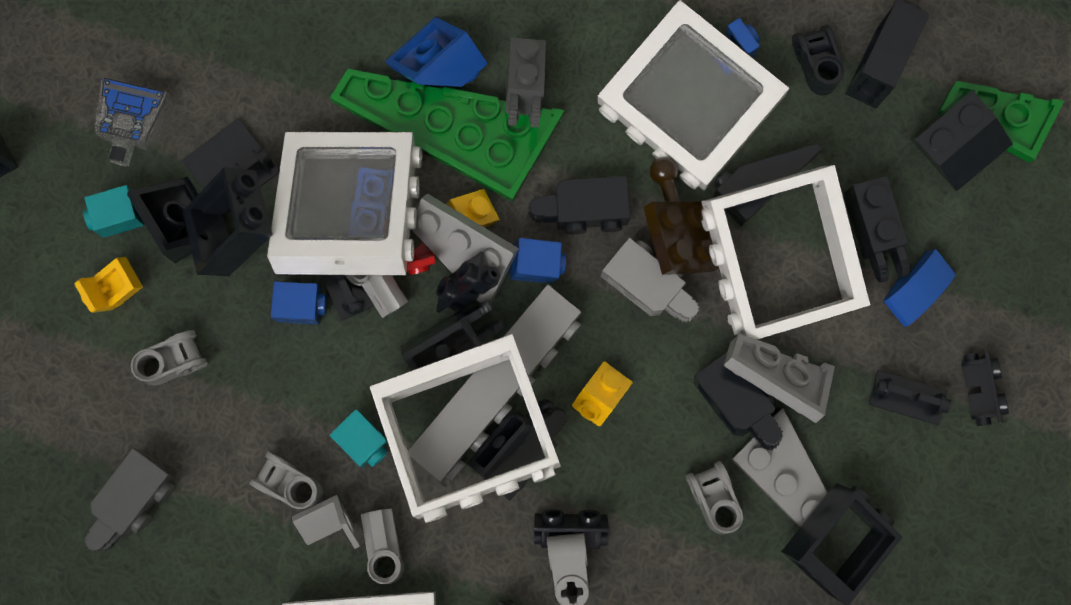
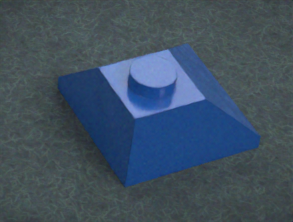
M434 17L385 61L390 68L417 84L463 87L466 83L476 79L480 70L488 64L467 32L437 17Z

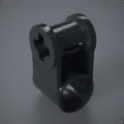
M824 25L816 32L805 35L801 33L793 34L792 46L798 63L801 64L808 87L817 95H829L836 89L845 72L831 27ZM818 72H827L832 77V80L823 79Z

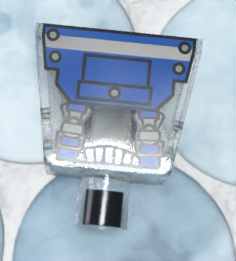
M104 77L101 78L95 133L103 141L112 143L107 159L109 162L128 167L134 148L148 152L153 151L175 105V101L167 92Z

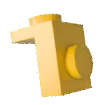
M484 189L450 199L446 203L449 207L484 228L494 225L500 220Z
M117 257L94 277L80 278L74 283L83 303L92 313L113 310L143 288L126 257Z
M604 361L575 399L572 407L580 412L585 419L592 421L597 426H601L633 382Z

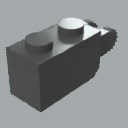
M511 37L505 113H508V125L516 126L520 114L529 115L530 127H539L545 85L546 40Z
M133 448L91 502V513L98 519L90 528V532L86 533L87 536L84 537L85 547L96 552L110 550V547H113V543H116L121 536H131L133 532L139 534L150 522L152 516L148 513L155 503H163L173 492L175 486L172 484V481L176 475L145 451Z

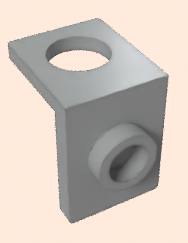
M337 495L292 516L295 527L307 545L343 529L354 549L360 547L353 523Z

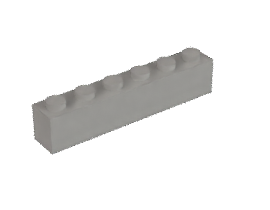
M549 285L543 289L504 336L513 335L531 386L536 381L531 376L540 365L546 369L559 353L554 349L562 338L569 341L582 325L577 321L581 311ZM510 359L474 372L409 449V456L440 482L443 483L446 478L453 481L466 465L462 458L470 449L476 453L489 438L485 431L493 421L500 424L512 410L508 403L516 393L523 396Z

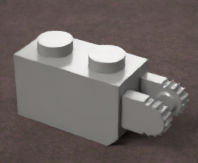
M629 238L602 270L600 277L649 316L661 315L665 310L674 318L681 320L682 323L691 322V319L697 316L699 306L682 289L686 283L681 279L683 275H662L659 262L653 257L654 251L646 243L640 240L634 242Z

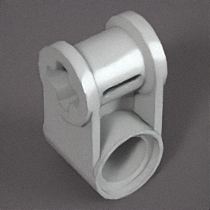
M189 330L173 335L159 344L136 353L131 361V371L140 381L156 386L206 367L208 362L206 358H202L194 340L197 337L195 331ZM157 359L159 361V370L153 376L147 377L144 373L145 365L150 360Z
M269 451L265 455L267 461L257 478H252L249 482L251 486L259 491L279 499L296 509L306 510L321 503L323 498V488L316 479ZM308 483L312 488L311 498L307 502L301 503L296 497L297 489L300 485Z
M715 462L713 468L698 474H686V480L693 497L700 506L710 530L723 535L739 529L743 521L742 509L722 462ZM713 479L716 480V482H714V483H712V484H710V485H707V486H703V485H702V484H704V483H706V482H709V481H711V480H713ZM719 507L727 508L732 513L733 520L727 528L721 527L715 520V512Z
M584 533L547 537L549 563L553 573L557 601L560 605H584L589 595L586 567L588 566ZM567 582H575L577 595H569Z

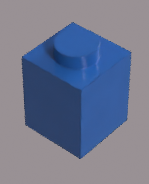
M519 238L513 244L519 250L511 264L510 280L553 283L559 279V275H563L566 255L561 253L562 243Z
M274 281L271 318L274 321L319 325L320 316H326L328 298L327 294H322V289L318 284Z

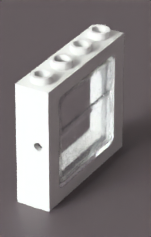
M679 0L599 93L598 104L601 105L599 111L605 118L612 123H615L618 119L628 127L625 132L633 141L639 145H642L645 141L655 150L652 155L656 159L660 157L672 159L676 163L678 170L682 172L679 177L685 184L694 190L699 186L705 191L782 101L789 87Z
M285 132L271 227L273 235L269 240L267 254L275 274L406 275L407 261H413L414 241L409 239L410 229H416L417 225L416 208L412 207L413 198H419V177H415V170L422 166V149L420 146L415 145L413 132Z

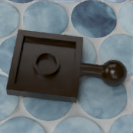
M668 157L657 158L650 166V176L655 183L661 186L665 202H651L644 206L643 209L662 275L705 273L719 269V266L713 264L709 252V246L713 245L710 232L705 231L701 222L703 220L701 212L703 210L702 202L680 201L674 183L678 174L676 163Z

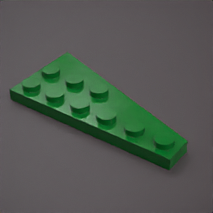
M347 69L330 96L332 103L385 132H413L415 145L420 146L423 153L511 202L514 201L564 116L565 111L552 108V110L542 108L538 128L530 127L529 115L519 114L516 126L508 125V113H505L506 101L498 100V97L447 87L440 89L417 84L413 81L409 83L390 79L389 76Z

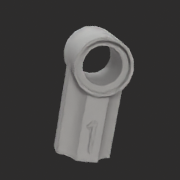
M346 275L347 279L354 285H362L382 318L408 303L392 275Z
M393 509L361 514L368 556L367 571L369 576L379 584L397 582L404 573V562L401 558ZM389 556L395 562V571L390 577L383 578L377 571V565L382 558Z

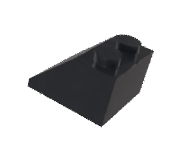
M973 90L964 92L910 138L956 191L1013 145L997 117Z

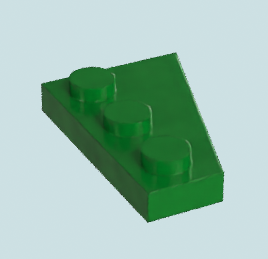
M955 81L951 85L937 115L964 92L973 90L997 117L1013 143L1006 151L1028 163H1031L1037 157L1064 103V100L1052 98L1049 101L1033 98L1034 95L1026 93L1017 95L1000 92L998 88Z

